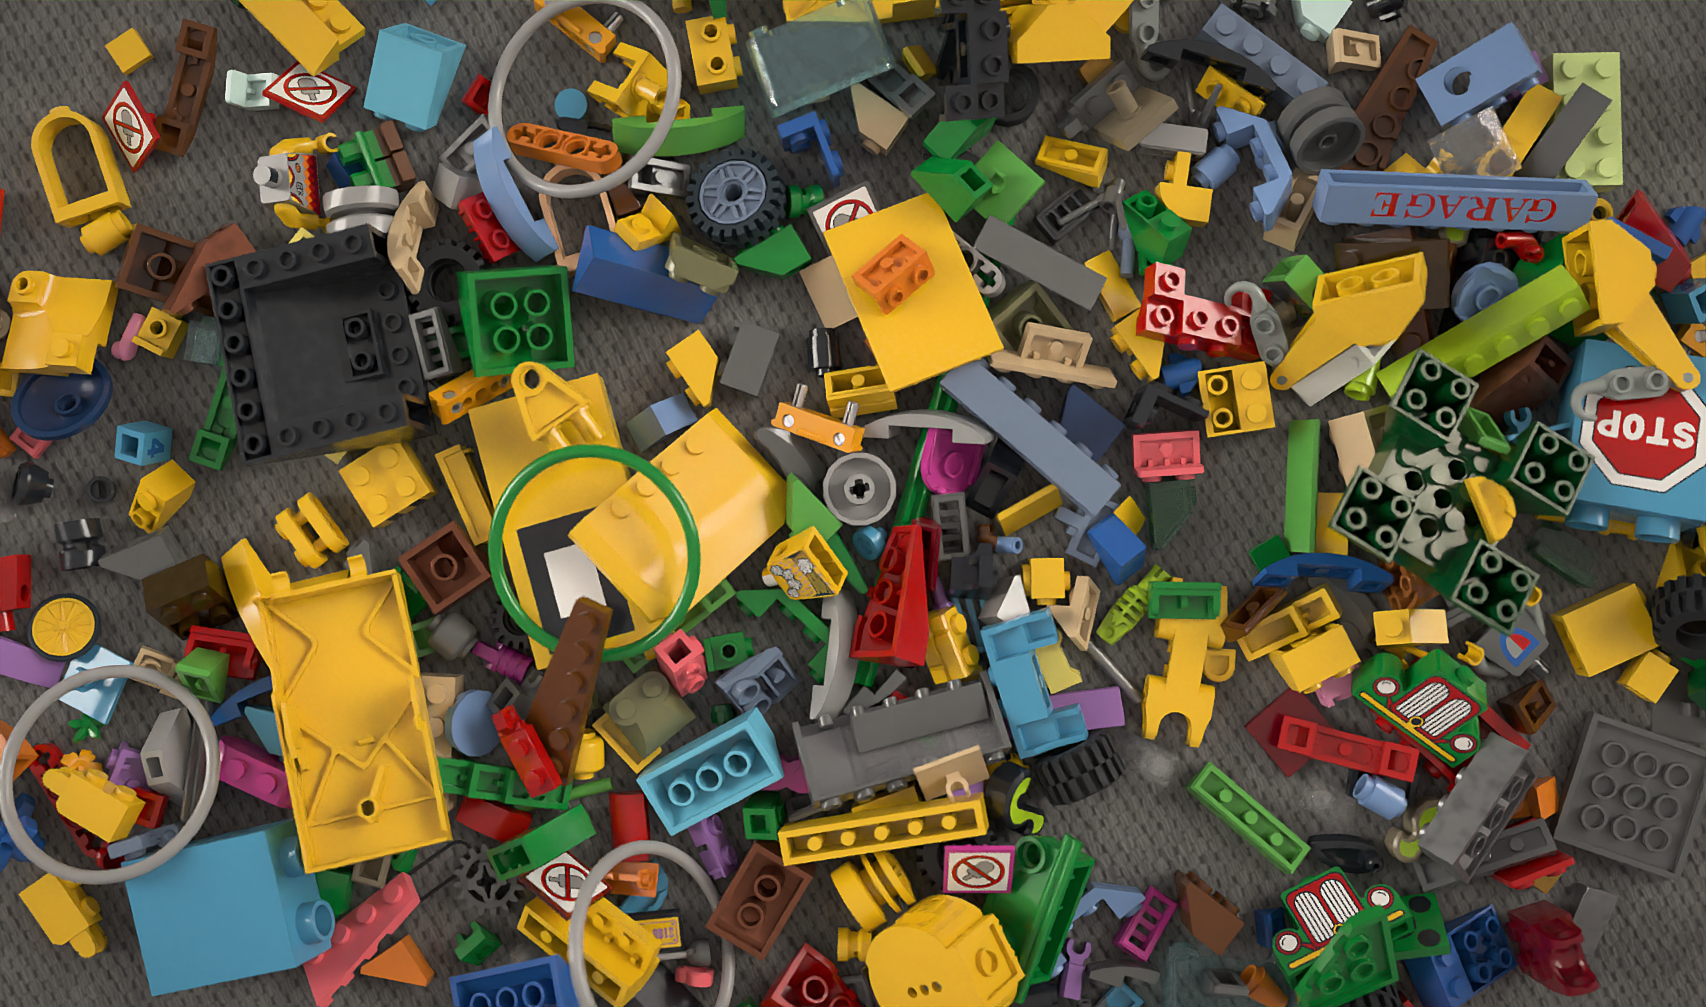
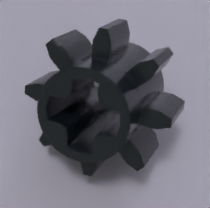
M1365 0L1370 16L1373 19L1380 18L1381 22L1385 21L1386 23L1401 18L1400 9L1408 4V0Z

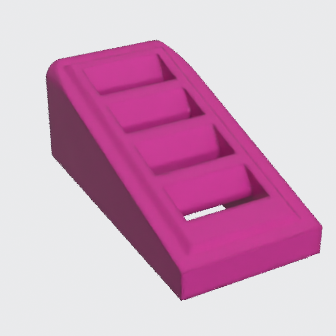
M1149 886L1144 893L1146 899L1141 902V909L1126 919L1111 942L1137 961H1147L1178 906L1176 902L1153 886ZM1153 896L1168 906L1163 914L1149 906ZM1144 912L1158 920L1155 925L1142 917ZM1137 924H1140L1149 930L1150 933L1145 936L1135 928ZM1131 936L1142 942L1139 948L1128 941Z

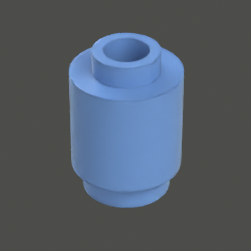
M1227 144L1214 147L1191 168V182L1195 187L1213 189L1214 192L1237 171V166L1240 164L1238 154Z
M1363 774L1353 790V797L1358 799L1360 805L1387 820H1391L1395 816H1401L1407 806L1405 791L1377 775Z

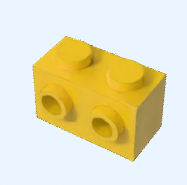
M713 16L685 21L700 95L739 88L737 77L743 76L740 56L733 57L731 45L737 44L734 24L727 25L726 17L713 19Z

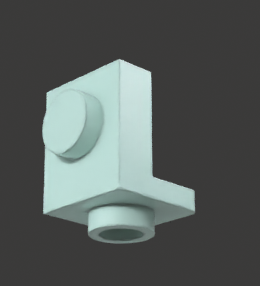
M228 70L225 93L226 103L246 110L279 109V103L262 96V91L274 82L279 75L274 73L247 75L236 70Z

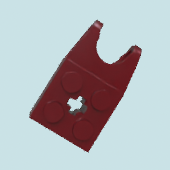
M1546 900L1507 911L1510 921L1506 922V930L1511 940L1517 942L1520 953L1516 954V961L1523 974H1527L1537 983H1541L1551 991L1565 996L1584 995L1600 988L1595 973L1587 965L1581 943L1585 940L1582 930L1574 924L1571 913Z

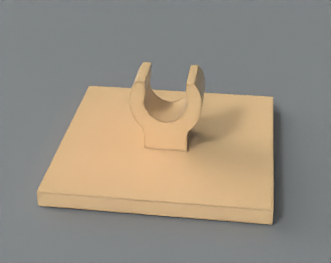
M979 745L913 768L926 801L948 794L949 799L955 802L953 791L962 788L965 789L966 795L969 797L971 794L970 785L990 778Z

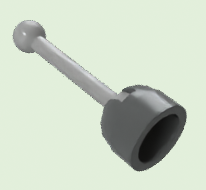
M709 939L693 941L689 944L686 951L658 954L657 957L661 959L660 961L687 958L694 966H710Z

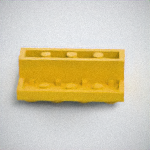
M542 892L525 905L517 929L550 956L559 954L569 965V929L573 910L570 912L565 911L548 895ZM600 893L592 897L585 919L583 955L586 976L591 989L614 1007H623L641 990L655 971L661 960L657 956L663 943Z

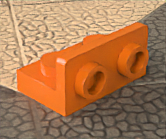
M901 233L851 277L855 285L876 300L881 312L888 315L919 287L925 284L935 274V270L927 252Z

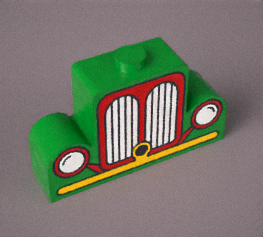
M1432 650L1407 669H1403L1402 661L1397 656L1390 653H1379L1352 671V695L1452 768L1479 750L1480 730L1477 716L1487 710L1486 683L1475 676L1469 667L1460 665L1442 650Z
M1333 867L1317 876L1305 877L1298 885L1281 893L1280 897L1284 912L1294 929L1287 928L1276 933L1272 940V948L1280 971L1290 988L1294 990L1348 917L1357 914L1363 909H1369L1381 904L1388 915L1393 942L1414 931L1413 916L1392 887L1386 884L1373 885L1367 889L1364 898H1360L1340 867Z

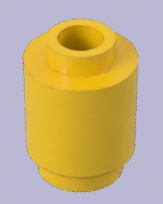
M120 210L113 213L108 211L81 228L83 235L80 237V241L91 254L96 252L98 255L103 256L128 241L133 226Z

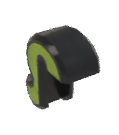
M1011 761L1003 762L993 771L986 784L984 800L987 816L989 819L1022 836L1037 835L1044 827L1045 812L1043 809L1027 805L1026 801L1020 800L1026 793L1032 772Z

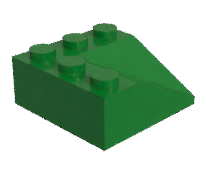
M541 265L456 272L459 307L475 377L512 374L514 369L524 362L540 363L550 370L575 367L567 266Z

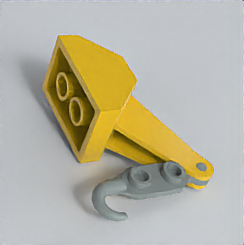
M1032 0V4L1019 5L1008 18L1011 27L1008 39V54L1011 56L1012 63L1016 64L1110 59V36L1106 32L1129 6V38L1137 56L1138 70L1143 77L1150 81L1164 79L1171 69L1163 67L1159 71H1154L1150 66V62L1140 60L1143 51L1150 44L1155 43L1158 38L1159 0Z
M1611 219L1590 221L1563 237L1562 244L1566 270L1579 284L1591 307L1590 310L1572 320L1574 336H1594L1604 332L1645 366L1615 369L1595 380L1579 384L1573 390L1570 397V406L1573 413L1584 421L1595 422L1597 420L1596 415L1588 414L1582 408V399L1589 394H1597L1611 400L1622 401L1658 397L1665 394L1669 387L1677 392H1684L1697 387L1700 383L1699 371L1685 353L1649 294L1655 285L1657 268L1652 260L1651 250Z
M1423 252L1318 275L1312 304L1314 313L1290 345L1279 312L1266 300L1263 291L1256 284L1248 281L1232 284L1225 292L1224 302L1225 306H1231V298L1237 292H1245L1251 297L1253 304L1250 327L1259 355L1265 363L1273 367L1270 376L1271 385L1277 390H1287L1354 343L1360 347L1368 345L1383 346L1393 340H1397L1425 302L1427 267Z

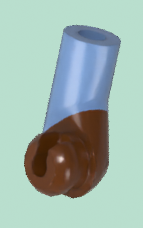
M979 524L977 526L975 538L978 544L993 543L992 550L997 553L1018 554L1022 551L1023 542L1021 538L994 536L995 527L993 524Z

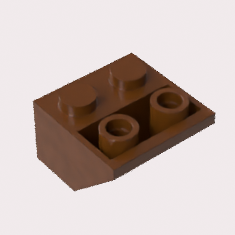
M1178 869L1174 874L1180 921L1193 936L1221 956L1245 924L1237 916L1240 909L1217 890L1211 895L1210 893L1213 889L1192 871L1189 870L1185 875Z

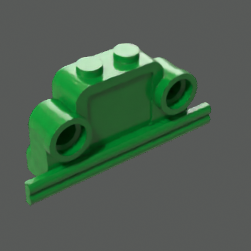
M1069 834L1064 835L1062 842L1050 835H1030L1020 838L1015 845L1011 893H986L984 897L983 916L994 913L995 917L999 919V925H1002V931L1010 947L1015 951L1014 955L1018 957V963L1025 975L1018 982L1014 1001L1018 1004L1024 1003L1030 985L1050 981L1096 860L1088 854L1081 852L1084 843Z

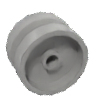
M353 186L327 192L323 196L324 213L327 217L334 219L326 226L327 233L368 223L388 235L394 218L393 215L400 206L397 190L384 186Z
M851 453L839 458L828 469L823 481V497L828 509L838 520L852 526H866L879 521L890 511L896 497V481L891 469L880 458L869 453ZM856 484H863L865 486L866 492H864L863 496H856L853 493V487Z

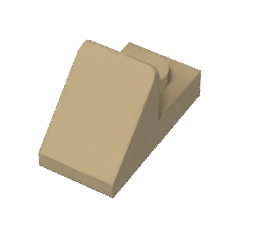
M1341 28L1332 30L1326 41L1328 74H1334L1350 68L1364 71H1374L1382 68L1379 35Z
M1077 576L1075 587L1071 589L1069 594L1070 606H1046L1050 608L1051 614L1080 651H1087L1100 595L1099 588L1088 576Z

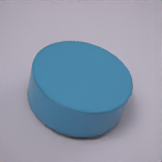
M565 89L555 99V111L559 117L566 116L578 119L586 117L589 104L584 94L579 90Z

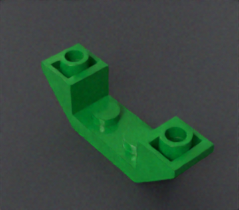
M782 588L739 590L735 594L740 600L736 605L748 617L751 618L755 614L760 618L778 599L782 603L778 608L790 620L793 621L796 617L806 625L803 632L816 644L820 640L825 643L808 662V665L812 668L809 674L823 686L830 627L801 600L790 599Z

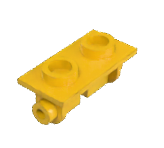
M1211 65L1208 67L1195 91L1208 100L1216 84L1219 83L1222 85V89L1214 104L1215 106H1224L1253 116L1260 115L1267 105L1262 101L1264 97L1261 95L1259 97L1254 96L1238 85L1236 80L1226 73L1216 70Z

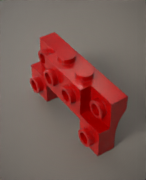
M1155 262L1145 269L1144 294L1136 319V336L1178 345V348L1181 350L1204 351L1210 357L1226 356L1247 362L1260 358L1250 327L1253 303L1247 293H1235L1231 299V306L1227 307L1222 303L1185 295V269ZM1261 288L1266 300L1271 304V291Z

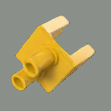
M620 42L613 55L624 60L622 63L632 69V71L618 89L594 80L587 93L599 103L605 102V107L622 118L645 115L647 123L657 122L662 114L666 99L667 70L646 50ZM679 103L674 120L686 119L688 109L684 104Z
M524 362L514 369L512 385L528 435L532 441H543L550 452L571 446L559 429L562 427L560 424L564 421L572 422L586 444H592L596 441L588 428L592 430L597 439L606 434L588 410L591 403L589 398L548 367L540 363ZM532 369L540 376L539 385L534 389L529 388L525 383V376Z

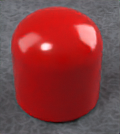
M108 846L98 849L95 854V864L99 869L112 870L122 868L121 863L125 861L124 855L110 859L107 850Z

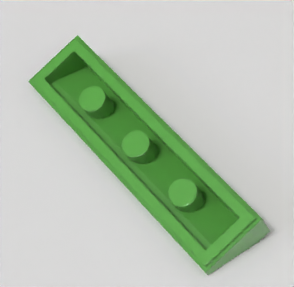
M1320 419L1289 421L1284 545L1289 552L1314 553Z
M1210 761L1183 787L1284 874H1293L1311 849L1309 845Z

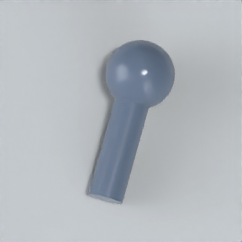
M1128 224L1125 231L1121 230L1120 225H1118L1117 233L1123 241L1120 277L1128 279L1132 278L1134 273L1135 245Z

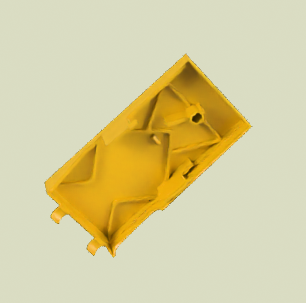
M362 554L347 557L351 577L291 590L289 576L286 571L270 574L274 585V594L252 597V601L255 603L259 613L273 683L272 703L306 874L322 872L453 840L402 575L395 569L368 575Z

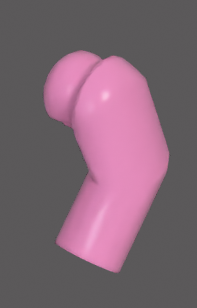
M138 313L132 314L121 340L116 341L111 347L113 357L129 361L136 356L139 345L131 340L134 335H138L146 319L145 316Z

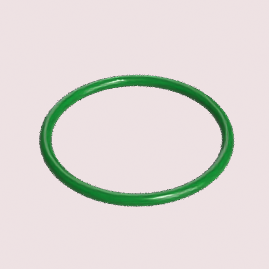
M578 444L566 446L546 453L529 463L514 477L501 495L491 520L488 538L491 576L501 602L512 619L528 636L554 652L559 639L539 627L521 608L505 574L502 539L505 522L512 504L521 490L535 476L549 467L568 460L579 458L607 459L624 464L640 472L662 491L680 520L687 546V572L681 595L668 617L651 633L635 642L620 647L603 649L601 662L620 661L635 657L655 647L668 637L680 624L693 602L701 571V545L697 526L690 508L680 491L665 474L647 460L626 450L608 445Z

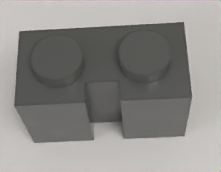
M743 320L740 328L734 326L728 345L733 346L728 359L722 358L717 372V376L721 377L720 384L759 399L781 335Z

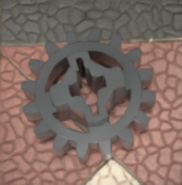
M489 841L481 845V851L476 846L470 848V856L464 854L459 859L463 866L457 867L453 872L455 875L460 876V879L453 883V887L462 889L457 899L467 898L469 900L466 906L467 910H470L474 905L478 906V915L480 916L487 909H490L492 916H496L499 913L500 907L507 912L512 907L510 900L517 903L521 899V895L517 891H522L527 886L525 882L520 881V878L524 877L528 872L501 882L499 881L486 854V851L491 849ZM480 859L478 872L470 874L473 864ZM488 872L490 877H496L497 880L492 885L489 880L484 881L483 878ZM511 883L508 893L501 897L502 885ZM474 890L480 893L483 896V898L476 894Z

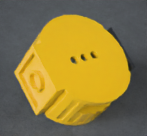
M932 895L923 898L895 921V924L880 932L868 948L866 956L867 965L860 970L877 1007H1009L1015 998L1018 982L1025 976L1018 963V957L1014 955L1015 951L1010 947L1002 931V925H999L1000 921L995 917L994 913L983 916L981 910L971 903L950 895Z

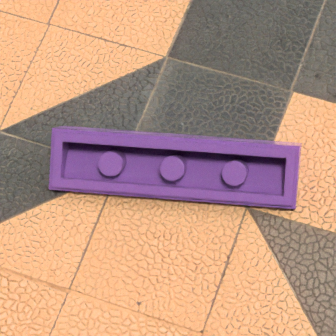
M1119 686L1049 694L1053 709L1079 703L1087 730L1125 725ZM1003 718L1009 739H1014L1008 719Z

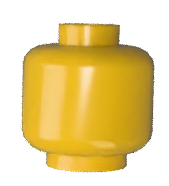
M585 728L574 772V779L577 780L591 779L594 777L595 772L600 771L604 767V739L597 735L594 729Z

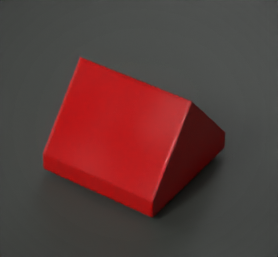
M478 73L462 97V105L480 116L488 114L491 82Z

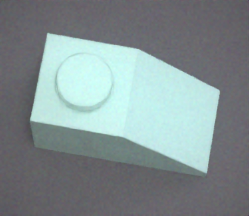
M1291 0L1295 25L1301 28L1300 33L1310 41L1319 40L1322 43L1336 27L1353 1Z

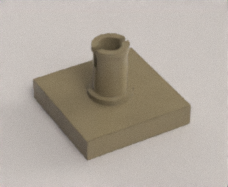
M1117 80L1106 89V94L1112 100L1115 108L1091 130L1097 138L1128 152L1177 111L1179 107L1174 98L1141 85L1131 93L1125 80Z

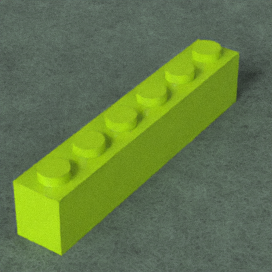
M1561 264L1418 349L1421 348L1470 379L1587 312L1591 307L1579 284ZM1418 349L1376 373L1391 399Z

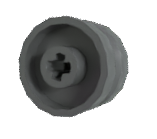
M1317 87L1304 92L1289 103L1277 121L1276 133L1302 172L1309 175H1319L1321 169L1336 170L1349 162L1361 148L1365 140L1366 129L1339 90L1333 87Z

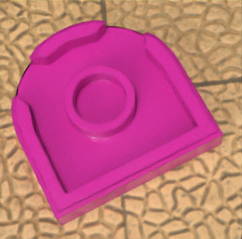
M928 428L921 458V475L927 488L934 494L963 492L969 485L972 486L978 477L986 444L952 443V430Z

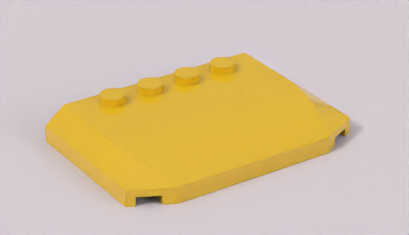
M718 408L707 413L650 461L680 491L690 508L697 526L701 545V571L698 587L689 610L784 525L786 519L787 483ZM637 472L584 517L569 532L568 536L650 624L667 618L681 595L687 572V546L680 520L667 497L652 481L640 472Z

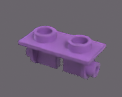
M713 814L687 828L696 847L707 844L708 849L700 852L699 855L708 875H712L714 880L721 877L726 878L739 867L737 852L732 845H729L723 832L724 825L722 819L718 815Z

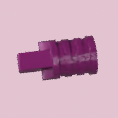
M484 641L476 642L472 653L487 660L486 668L496 673L499 672L501 675L515 680L520 685L524 680L526 672L535 664L534 657H528L526 654L502 644L503 642L497 641L495 646Z

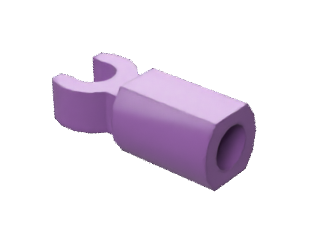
M1068 937L1065 942V951L1068 954V959L1063 964L1064 968L1061 973L1058 995L1080 1000L1086 965L1083 962L1091 953V943L1085 941L1083 950L1076 953L1073 951L1074 939Z

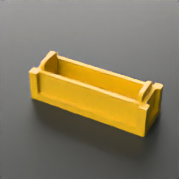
M457 444L435 454V457L474 546H483L488 543L494 509L470 457L474 450Z

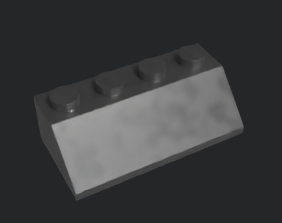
M1490 732L1486 740H1480V748L1473 755V760L1468 767H1463L1459 771L1455 779V787L1449 795L1446 794L1441 798L1437 805V814L1431 823L1427 822L1421 828L1418 835L1419 841L1417 845L1424 854L1466 884L1469 883L1540 775L1527 750L1493 732Z

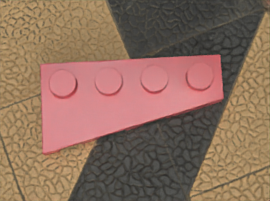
M404 872L400 873L387 883L383 889H379L335 923L334 933L330 938L332 948L303 963L318 1007H328L334 999L331 996L341 985L346 987L355 977L353 971L364 959L370 960L378 951L377 946L386 934L392 935L421 902L410 875Z

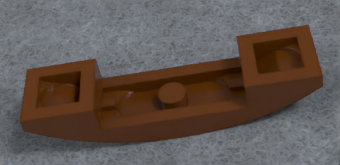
M185 18L182 20L175 51L179 52L180 55L164 116L157 115L155 128L161 139L154 148L184 157L194 139L212 82L217 52V28Z

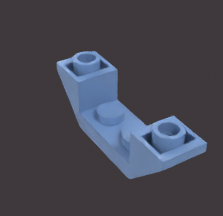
M1220 106L1216 108V122L1212 123L1217 141H1224V144L1229 145L1233 150L1250 144L1255 158L1261 157L1264 163L1262 170L1267 183L1253 188V202H1250L1249 206L1256 222L1261 220L1265 231H1270L1273 229L1292 191V172L1266 119Z
M1089 882L1085 886L1072 922L1081 915L1086 917L1092 914L1099 907L1100 904L1098 902L1101 899L1106 901L1119 919L1123 916L1130 917L1141 909V902L1146 898L1137 887ZM1060 952L1050 979L1057 976L1064 968L1063 964L1067 960L1062 952Z

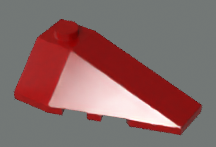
M917 524L896 526L892 529L880 559L879 567L882 571L876 586L870 585L866 596L870 597V601L864 616L858 615L855 622L849 658L899 667L924 666L929 638L922 527Z
M806 942L803 943L777 976L759 1005L760 1007H862L856 998L858 996L852 988L848 989L837 974L839 971L833 962Z

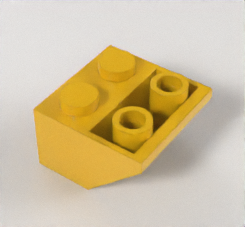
M1265 361L1197 372L1201 401L1204 403L1203 409L1210 412L1207 419H1204L1207 438L1261 431L1275 427Z

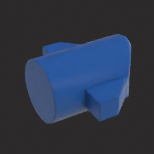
M1681 205L1668 209L1664 215L1669 221L1667 226L1684 248L1688 241L1692 244L1697 243L1700 238L1701 223L1706 216V210L1702 207Z
M1178 353L1168 354L1169 364L1160 367V381L1173 390L1179 389L1181 397L1189 396L1197 383H1199L1197 372L1202 369L1199 359L1188 358Z

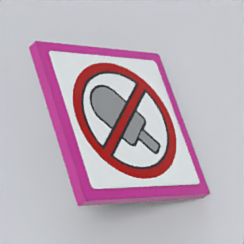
M971 844L967 846H945L943 893H1011L1015 846H987L986 844H983V846H971Z

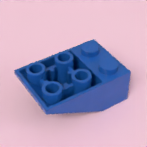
M1493 904L1444 923L1451 954L1403 959L1422 1007H1459L1518 966Z

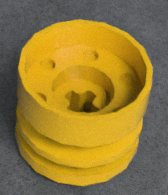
M888 850L873 852L877 859L875 862L868 853L860 854L865 867L861 871L851 861H847L831 872L832 880L852 915L867 933L872 932L887 922L886 913L883 908L884 904L888 903L898 914L903 911L897 898L898 895L909 906L917 902L908 875L897 858Z

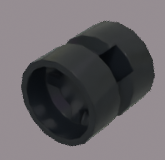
M100 518L73 520L54 525L56 541L63 546V549L59 552L61 571L100 566L97 561L106 552L105 546L99 544L98 541L103 537ZM87 544V551L77 552L75 545Z

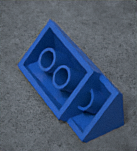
M586 225L572 287L573 292L696 324H701L718 297L702 291L699 288L700 284L690 280L685 284L669 277V270L664 267L670 254L668 247L657 244L635 252L617 233Z

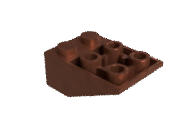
M236 223L225 224L197 242L162 308L165 313L172 315L176 313L183 316L199 306L196 301L203 295H210L211 297L205 264L256 252Z
M1545 335L1482 371L1481 378L1477 383L1479 386L1469 407L1489 414L1503 434L1510 429L1505 423L1504 413L1514 410L1515 418L1519 421L1520 408L1528 407L1531 412L1559 391L1575 362Z

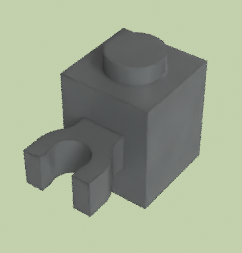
M531 666L526 672L521 685L506 677L488 701V707L495 714L500 709L513 704L520 719L525 721L544 673Z

